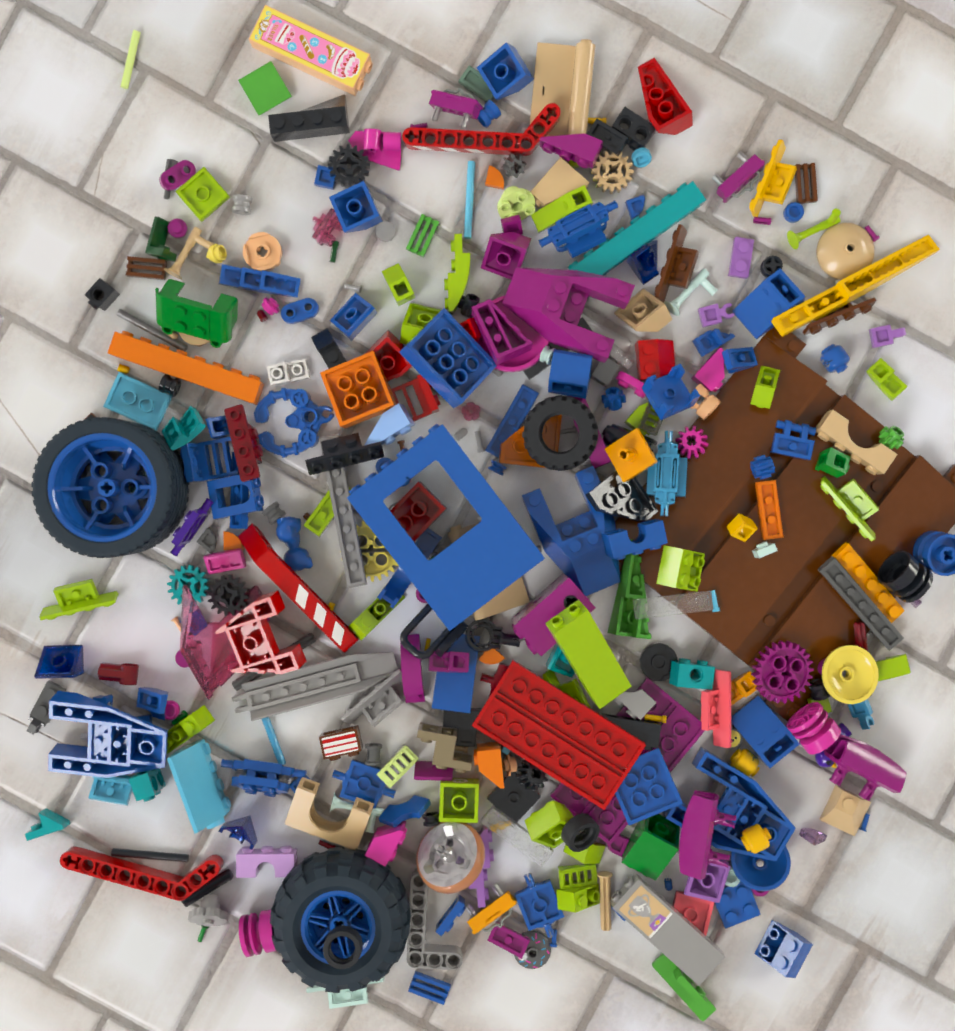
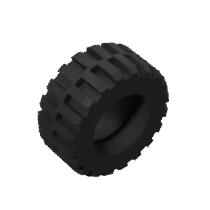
M562 395L548 397L538 402L527 414L528 417L524 421V431L522 432L525 442L524 446L528 450L530 457L540 466L557 471L570 470L580 466L594 452L598 441V425L593 413L581 401ZM556 415L571 417L579 428L577 443L573 448L565 452L551 450L545 444L542 437L545 423Z

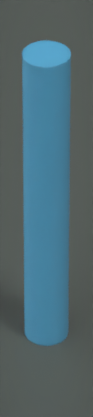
M262 718L277 762L284 765L286 761L270 718Z

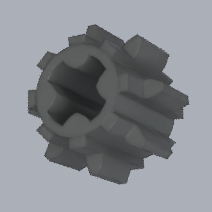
M511 152L508 158H503L505 164L501 168L506 170L505 175L508 177L512 175L518 178L520 173H525L523 167L527 164L521 160L523 156L520 154L516 156Z

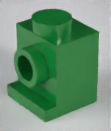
M830 447L819 453L815 470H821L838 478L848 472L850 456Z

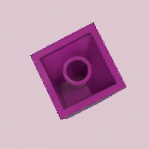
M515 232L491 234L481 269L511 280L516 267L522 268L531 238Z

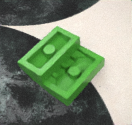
M271 61L238 80L258 115L265 113L292 97Z

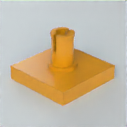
M639 428L634 429L605 448L607 455L623 482L629 481L658 462Z

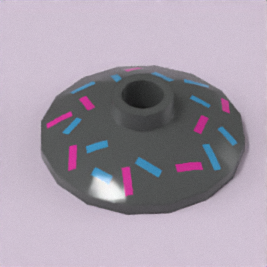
M530 930L523 932L522 935L531 940L523 958L515 956V959L521 966L528 969L542 967L550 958L551 947L549 940L538 931ZM531 950L536 951L534 955L529 954Z

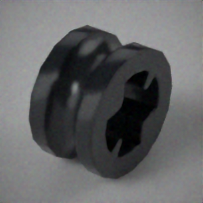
M439 812L423 814L422 819L425 820L423 826L438 825L440 823L438 819Z

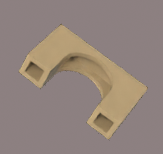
M302 777L292 800L285 825L339 844L347 849H358L374 803L356 797L350 815L346 819L339 822L325 820L317 813L314 806V800L320 783Z

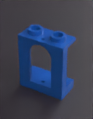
M240 475L207 481L209 498L214 502L211 505L213 519H225L230 516L263 511L264 498L260 493V478L242 482ZM240 484L249 488L250 497L247 502L226 507L223 488Z

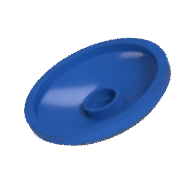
M785 846L777 861L732 852L731 865L736 877L745 886L757 891H770L782 885L787 879L790 872L791 859ZM762 861L764 865L759 867L756 862Z

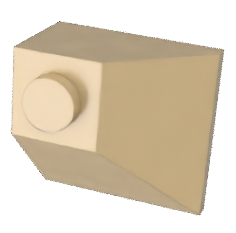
M642 289L633 296L625 309L619 308L614 312L618 318L639 332H658L673 320L666 305L645 289Z
M835 785L820 820L855 836L871 802Z

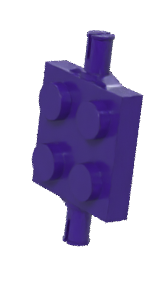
M206 498L199 509L190 510L183 519L185 521L182 527L179 526L173 533L174 539L172 543L175 546L170 552L171 554L178 556L182 548L191 542L210 514L209 508L214 503L212 500Z

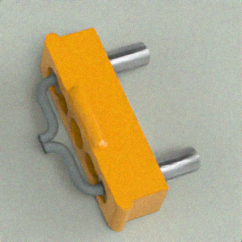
M497 883L492 885V889L498 898L478 913H476L470 903L465 905V909L471 916L467 923L473 930L472 934H476L480 930L488 932L496 926L501 928L504 925L503 921L512 914L511 908L517 903L516 898L514 899L509 890L503 893ZM509 910V913L501 919L500 924L495 923L488 929H485L487 925Z

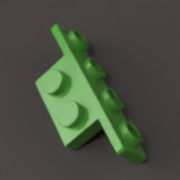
M663 953L652 962L653 968L701 1021H705L716 1011L715 1006L705 996L706 992L702 987L696 986L692 982L693 980Z

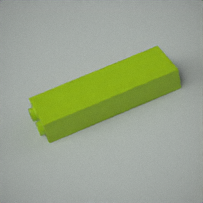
M579 599L545 623L590 698L599 709L632 687L590 612Z

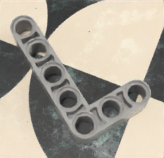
M416 868L412 872L410 880L409 902L411 919L409 936L407 938V963L412 968L457 970L461 967L463 961V953L460 947L456 945L425 944L428 886L424 882H417L414 879L416 876H420ZM420 895L423 897V900L416 901L414 896ZM418 914L422 916V919L415 920L413 916ZM419 934L421 938L414 939L412 935ZM418 953L420 957L413 958L411 954ZM432 954H437L439 958L432 959L430 956ZM451 955H456L459 958L457 960H451L449 957Z

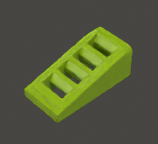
M596 864L558 866L560 889L598 884ZM587 870H591L592 879H588ZM580 871H583L584 879L580 880ZM576 872V880H573L572 873ZM565 874H569L568 881H565Z

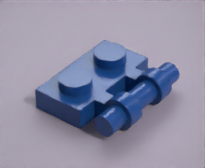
M777 420L775 427L782 429L783 432L782 434L774 433L770 453L811 460L815 441L808 440L807 437L808 434L815 435L816 428L809 427V424L804 423L802 425L795 424L790 420ZM790 432H800V436H790Z

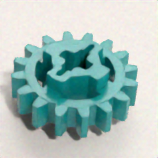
M184 565L181 566V571L179 569L174 570L176 575L169 576L172 582L167 583V585L171 586L168 593L173 592L174 595L171 599L177 598L178 605L184 602V607H187L191 602V605L195 606L197 601L200 603L204 601L202 596H208L205 590L210 589L206 585V582H209L210 579L204 578L206 572L200 573V567L194 569L193 565H189L187 569ZM185 573H192L195 576L189 577L188 575H185ZM188 582H191L192 584L190 585L191 589L186 588ZM189 594L193 598H185L183 595Z

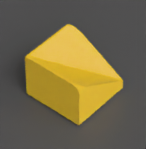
M740 513L727 526L730 535L743 542H746L758 529L752 519Z

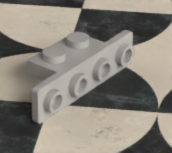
M401 669L391 672L389 678L377 684L370 694L363 696L358 704L347 709L345 715L341 717L343 722L351 724L364 714L370 724L375 727L404 703L394 689L402 681Z

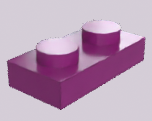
M503 925L501 928L498 926L494 927L487 941L522 959L531 939Z

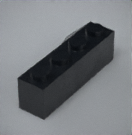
M345 94L298 112L268 115L270 135L274 142L350 133Z

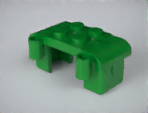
M168 279L160 292L159 288L155 289L156 321L162 327L164 333L172 334L173 331L210 340V344L215 348L221 347L222 343H227L232 339V328L237 321L238 299L236 297L221 293L212 308L211 305L179 297L178 294L184 287V282Z

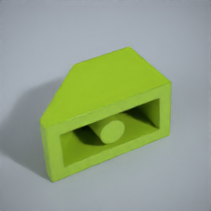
M761 366L751 400L752 405L770 409L780 370Z

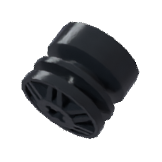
M898 551L890 555L879 568L877 579L880 584L892 591L900 600L909 603L920 599L926 594L933 582V573L907 551Z

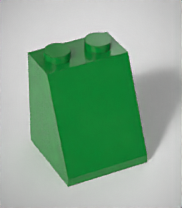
M660 814L639 821L622 855V863L656 881L679 850L680 826Z

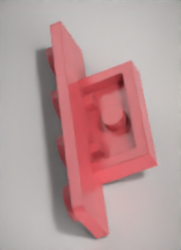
M715 669L713 690L701 691L702 730H713V745L724 748H731V672Z

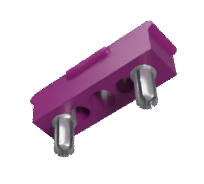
M458 88L456 91L449 89L443 92L431 91L432 95L429 104L434 109L431 117L432 121L437 122L440 112L443 111L463 116L460 127L466 129L469 119L477 120L480 110L483 109L482 105L474 99L473 95L463 92V88ZM460 92L461 95H463V96H458V95H454V94H457V93Z
M740 151L737 157L744 164L725 181L717 174L712 177L719 185L716 193L723 199V203H727L732 197H740L745 191L751 192L754 189L753 184L761 177L760 172L764 168V160H761L756 154L749 159ZM756 175H758V176L750 183V188H745V189H743L739 194H737V193H738L745 185H747Z

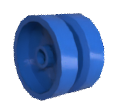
M932 530L923 533L914 544L913 557L934 574L940 576L955 574V535Z

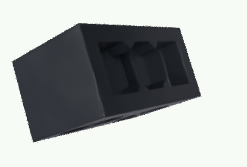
M627 107L623 108L612 125V128L629 138L627 144L633 151L638 148H645L656 131L650 122ZM625 123L629 128L622 129L620 124ZM636 134H642L645 139H638Z

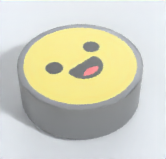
M731 728V748H736L741 743V735L736 729Z

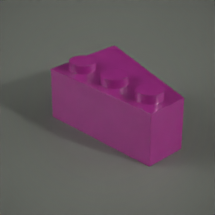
M490 299L472 307V316L496 366L532 349L533 343L520 332L516 325L514 326L507 319V316Z

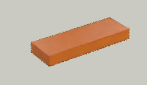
M776 480L755 482L762 540L784 538Z

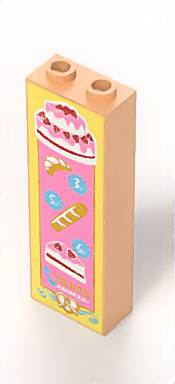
M267 5L264 6L249 37L252 48L356 96L358 91L362 90L364 85L363 79L366 73H370L373 65L369 53Z

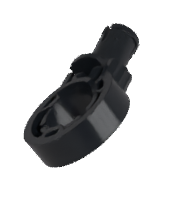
M487 619L473 621L465 633L468 646L472 650L481 653L491 649L499 650L502 644L519 647V640H521L517 635L502 632L503 627L496 626ZM477 623H484L480 624L479 628H486L490 639L486 644L477 643L475 646L473 644L476 642L474 631L478 626L474 629L471 627Z

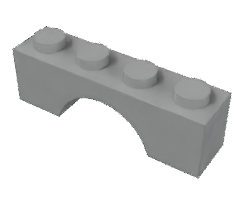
M642 688L633 692L625 691L614 699L618 705L624 704L628 708L626 712L633 719L638 717L640 720L656 704V701Z

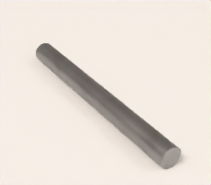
M118 310L117 316L179 350L184 352L187 350L188 345L177 339H172L166 333L124 310Z

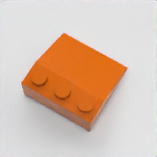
M374 351L320 372L340 427L349 428L381 415L397 405L392 389Z

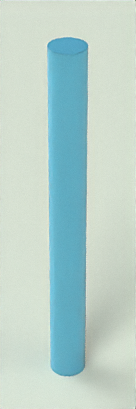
M468 161L465 239H471L475 161Z

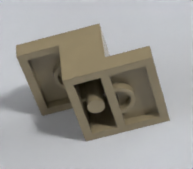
M425 723L419 724L417 738H421L420 741L432 743V740L436 741L432 761L436 768L447 769V767L455 768V771L466 773V770L471 771L472 755L454 752L457 729Z

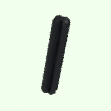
M227 869L215 876L181 902L185 907L190 906L232 880L234 877L232 871Z

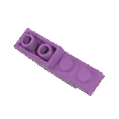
M484 824L479 831L485 847L483 868H490V861H494L493 849H489V842H492V830H488V825ZM483 868L478 878L469 886V889H477L478 908L486 907L485 900H489L488 888L484 887V881H488L487 869Z

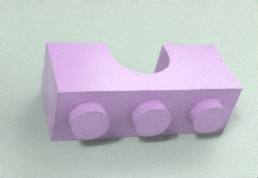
M253 846L242 847L236 854V878H256L259 873V865L262 862H268L273 865L275 877H286L292 868L297 866V848H292V846H282L277 849H273L272 846H263L261 849H254Z

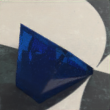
M657 240L639 248L626 261L643 285L659 275L657 271Z
M250 815L226 822L218 831L220 833L224 830L230 831L229 838L239 840L240 844H243L244 840L250 843L249 849L253 850L258 842Z

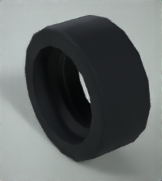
M581 813L571 818L565 824L561 837L570 850L580 852L590 847L596 841L600 828L589 814Z
M342 925L332 929L328 933L323 945L324 958L328 964L338 969L350 968L356 964L362 952L363 942L361 935L351 926ZM345 936L354 942L355 950L350 957L341 958L334 955L331 950V943L336 937Z

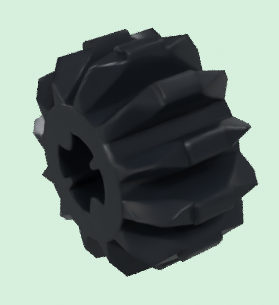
M526 760L521 761L522 766L517 767L520 774L516 775L517 778H521L519 784L525 785L526 790L532 789V791H537L538 787L543 788V782L549 780L545 777L547 773Z

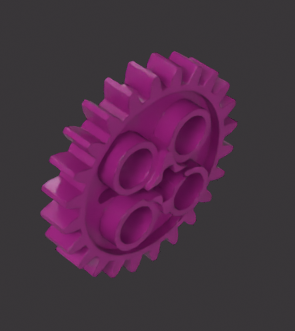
M779 640L778 645L772 642V648L765 646L766 652L760 651L761 658H755L758 664L752 665L756 669V672L751 673L756 678L752 681L757 685L755 689L764 698L766 697L769 701L773 700L776 703L782 701L785 704L787 698L793 702L794 695L800 698L799 692H806L804 686H810L811 684L807 680L813 678L809 674V672L814 671L809 666L813 663L812 660L808 659L810 654L806 653L805 649L800 645L788 640L786 642Z

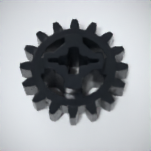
M347 144L346 149L339 146V152L333 150L334 157L329 156L331 163L328 164V169L331 170L330 176H335V183L341 181V187H344L345 183L348 184V187H351L353 183L356 185L359 181H365L364 176H369V171L366 169H370V163H366L368 156H363V149L358 152L356 145L353 149H350V145ZM347 164H351L350 169L347 168Z
M230 574L227 579L225 575H222L221 581L218 578L214 579L216 585H209L212 591L207 592V595L211 596L208 602H213L214 604L211 609L218 608L217 614H221L224 611V616H229L230 612L234 616L237 614V611L241 612L243 610L242 606L248 605L245 599L250 598L249 595H246V592L250 589L244 588L246 582L240 583L239 576L233 579V574ZM231 583L235 584L239 589L232 587ZM219 587H221V591L219 595H217V590ZM232 593V596L230 598H226L225 594ZM241 595L240 601L237 604L236 600ZM221 601L226 604V607L222 606L219 602Z

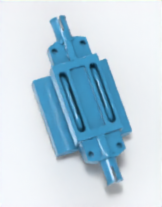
M665 431V440L663 443L658 444V453L655 456L658 462L648 468L646 493L649 496H655V503L661 505L660 516L663 517L664 509L665 517L669 516V505L675 504V497H686L688 458H679L678 445L672 443L673 431H669V438L668 431Z

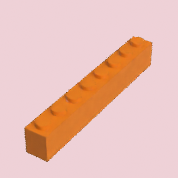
M123 330L122 333L114 332L108 354L258 405L264 387L260 377L249 374V377L243 376L242 371L231 368L230 371L223 369L224 365L213 362L212 365L205 363V358L196 355L194 358L188 357L187 352L179 349L173 352L169 350L170 347L161 343L158 346L151 344L152 340L140 337V340L133 338L134 334Z

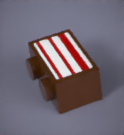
M359 725L324 732L319 736L323 759L334 761L347 754L348 757L359 755V752L363 749Z

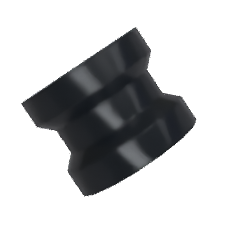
M774 255L767 257L760 265L761 274L768 278L780 268L782 269V260Z
M165 374L159 383V392H167L170 396L175 397L180 390L181 379H173L170 375Z
M822 678L809 681L811 685L808 688L812 691V700L821 701L830 697L824 687Z

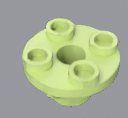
M516 186L508 187L501 195L497 204L499 216L503 219L519 214L521 220L529 215L534 214L536 209L533 194L527 189Z

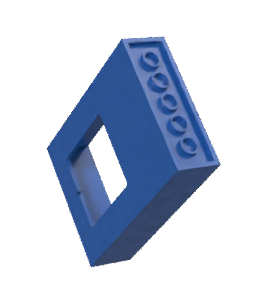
M436 424L428 430L430 434L425 438L420 436L413 441L412 444L414 446L409 450L404 448L396 455L398 458L394 462L389 460L380 467L382 469L381 472L378 474L373 472L366 477L364 485H356L348 491L351 495L347 499L450 631L543 561L545 557L443 424L440 426ZM436 460L482 520L434 558L428 560L385 505L384 499L408 481L406 479L407 476L410 479Z

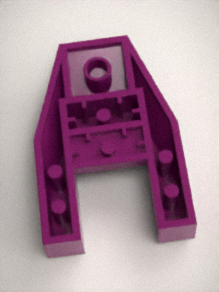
M516 267L502 304L550 343L576 353L592 355V359L605 363L615 340L577 326L587 298L590 296L625 309L635 285L617 278L578 270Z

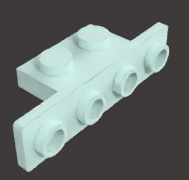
M385 976L377 982L371 981L368 984L383 982L385 980ZM314 985L313 988L307 987L306 992L324 991L326 988ZM367 987L353 992L349 989H342L340 993L328 992L329 1009L367 1004Z

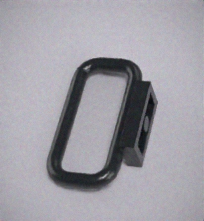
M427 603L400 634V641L402 646L418 659L429 658L434 653L442 658L466 631L468 625L462 621L450 631L446 628L426 651H419L408 641V635L432 610Z

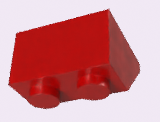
M651 339L640 340L635 343L637 378L639 381L645 382L648 377L656 375V380L669 374L672 367L675 366L673 340Z

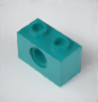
M679 658V661H672L669 684L676 687L713 690L715 667L709 665V661L697 660V663H692L690 659ZM694 669V675L690 677V673Z

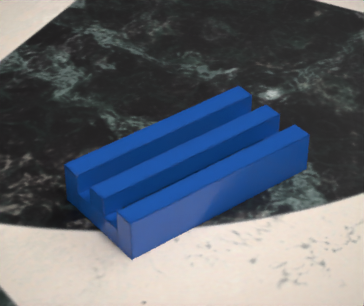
M415 971L408 992L444 1005L451 984ZM416 979H419V980L425 981V982H427V983L433 984V985L438 986V987H440V988H443V989H445V990H444V991L439 990V989H437V988H434V987L431 986V985L418 982V981H416Z

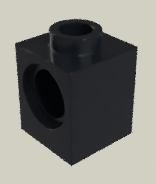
M101 278L85 293V296L89 299L88 303L96 310L100 308L104 311L120 295ZM104 292L103 299L98 300V295Z

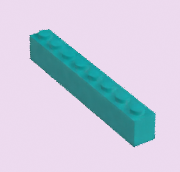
M694 181L688 185L686 182L676 189L677 193L665 196L661 200L662 203L657 207L655 205L651 206L645 211L646 215L642 218L637 216L630 222L631 225L628 228L622 227L614 233V238L611 240L607 238L605 242L599 244L600 248L595 251H588L583 256V260L579 263L576 260L567 268L569 270H578L604 276L702 206L706 198Z

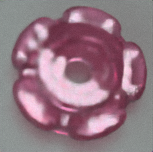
M469 402L466 406H463L462 414H464V419L475 421L479 418L481 410L478 405Z

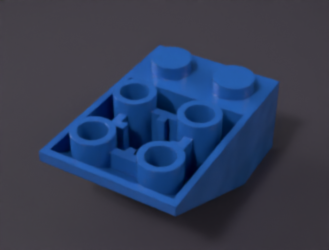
M780 268L766 278L732 312L757 340L774 327L771 322L774 317L803 303L806 296Z
M758 695L731 716L732 725L769 768L773 767L800 745L787 727Z

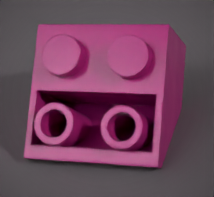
M406 821L401 822L395 828L389 825L377 827L368 844L365 856L385 867L388 861L392 862L397 853V844L401 845L406 837Z

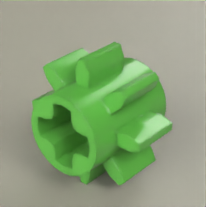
M885 426L879 432V443H882L889 449H898L904 443V433L897 426L890 428Z

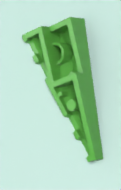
M632 553L625 555L626 558H624L607 633L651 639L647 623L649 622V616L646 615L645 608L647 599L644 576L640 570L641 557L639 555H632Z

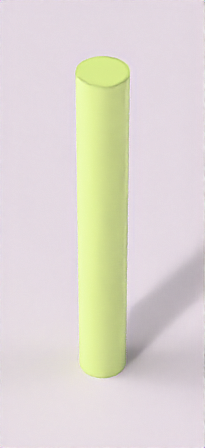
M136 30L132 32L120 86L123 89L129 88L141 33Z

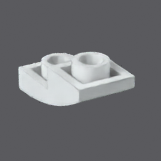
M307 359L266 366L271 386L311 378Z

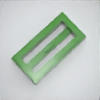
M421 214L406 250L424 258L437 230L439 221ZM426 221L415 248H412L423 222ZM430 224H433L422 251H418Z

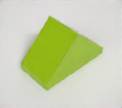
M595 841L587 849L573 852L565 844L563 852L583 864H600L606 845Z

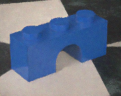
M652 519L638 523L639 534L633 541H630L627 530L624 529L602 533L606 556L614 558V560H621L626 558L625 555L627 554L638 555L644 553L643 550L648 548L650 550L661 548V545L668 543L663 520Z

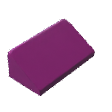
M417 761L415 763L414 779L452 781L453 768L439 769L435 767L436 765L432 764V761Z

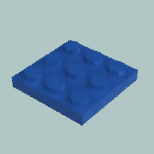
M659 747L638 757L615 793L628 825L683 804Z

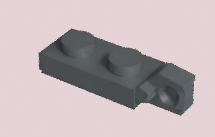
M50 680L46 682L30 713L28 720L32 722L27 732L34 735L38 733L40 727L44 728L50 722L49 700L57 691L66 692V688Z

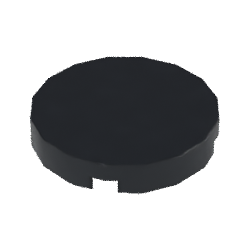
M653 643L647 646L641 652L639 659L643 674L655 681L669 679L672 661H678L675 651L663 643Z

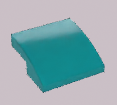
M190 406L180 420L172 417L163 428L162 433L169 448L176 450L193 440L202 432L206 425L198 410Z

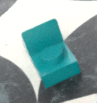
M45 808L38 813L41 822L32 825L31 830L25 833V837L29 841L62 830L71 824L70 820Z

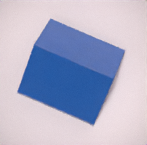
M355 293L331 318L330 322L352 341L373 319L377 311L370 303Z

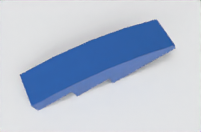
M222 264L219 284L297 298L300 278L264 270L258 271Z

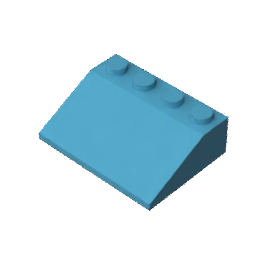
M204 739L182 746L167 758L194 834L225 816L231 807L230 800L227 796L225 797L223 791V781L221 778H218L216 762L211 759L210 746Z

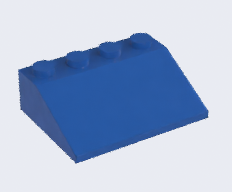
M445 308L399 352L453 409L462 404L496 367L494 360Z

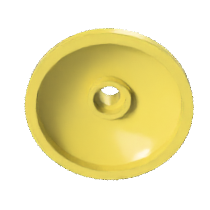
M845 645L834 649L825 659L822 667V681L826 691L835 700L845 704L861 703L868 699L876 689L879 678L878 667L872 655L865 649L858 646ZM845 670L846 675L843 677L842 672Z

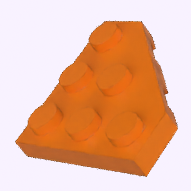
M562 415L551 417L545 423L542 431L545 444L556 452L559 449ZM524 426L501 443L499 463L546 468L537 464L530 457L528 450L525 449V442L522 437Z

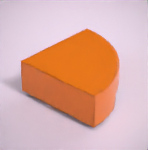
M489 165L485 186L504 190L502 174L498 169Z
M223 531L224 550L238 548L244 550V546L238 536L232 532Z
M496 649L484 652L478 658V660L485 664H497L505 659Z

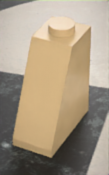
M560 157L530 192L535 198V207L543 208L564 194L583 185L588 189L590 182Z

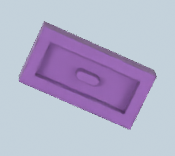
M734 238L728 276L743 279L749 277L754 245L753 239Z

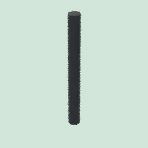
M112 848L111 856L177 862L189 861V854Z

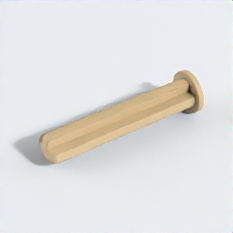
M600 871L597 873V876L600 878L601 929L603 931H610L612 929L610 878L613 874L609 871Z

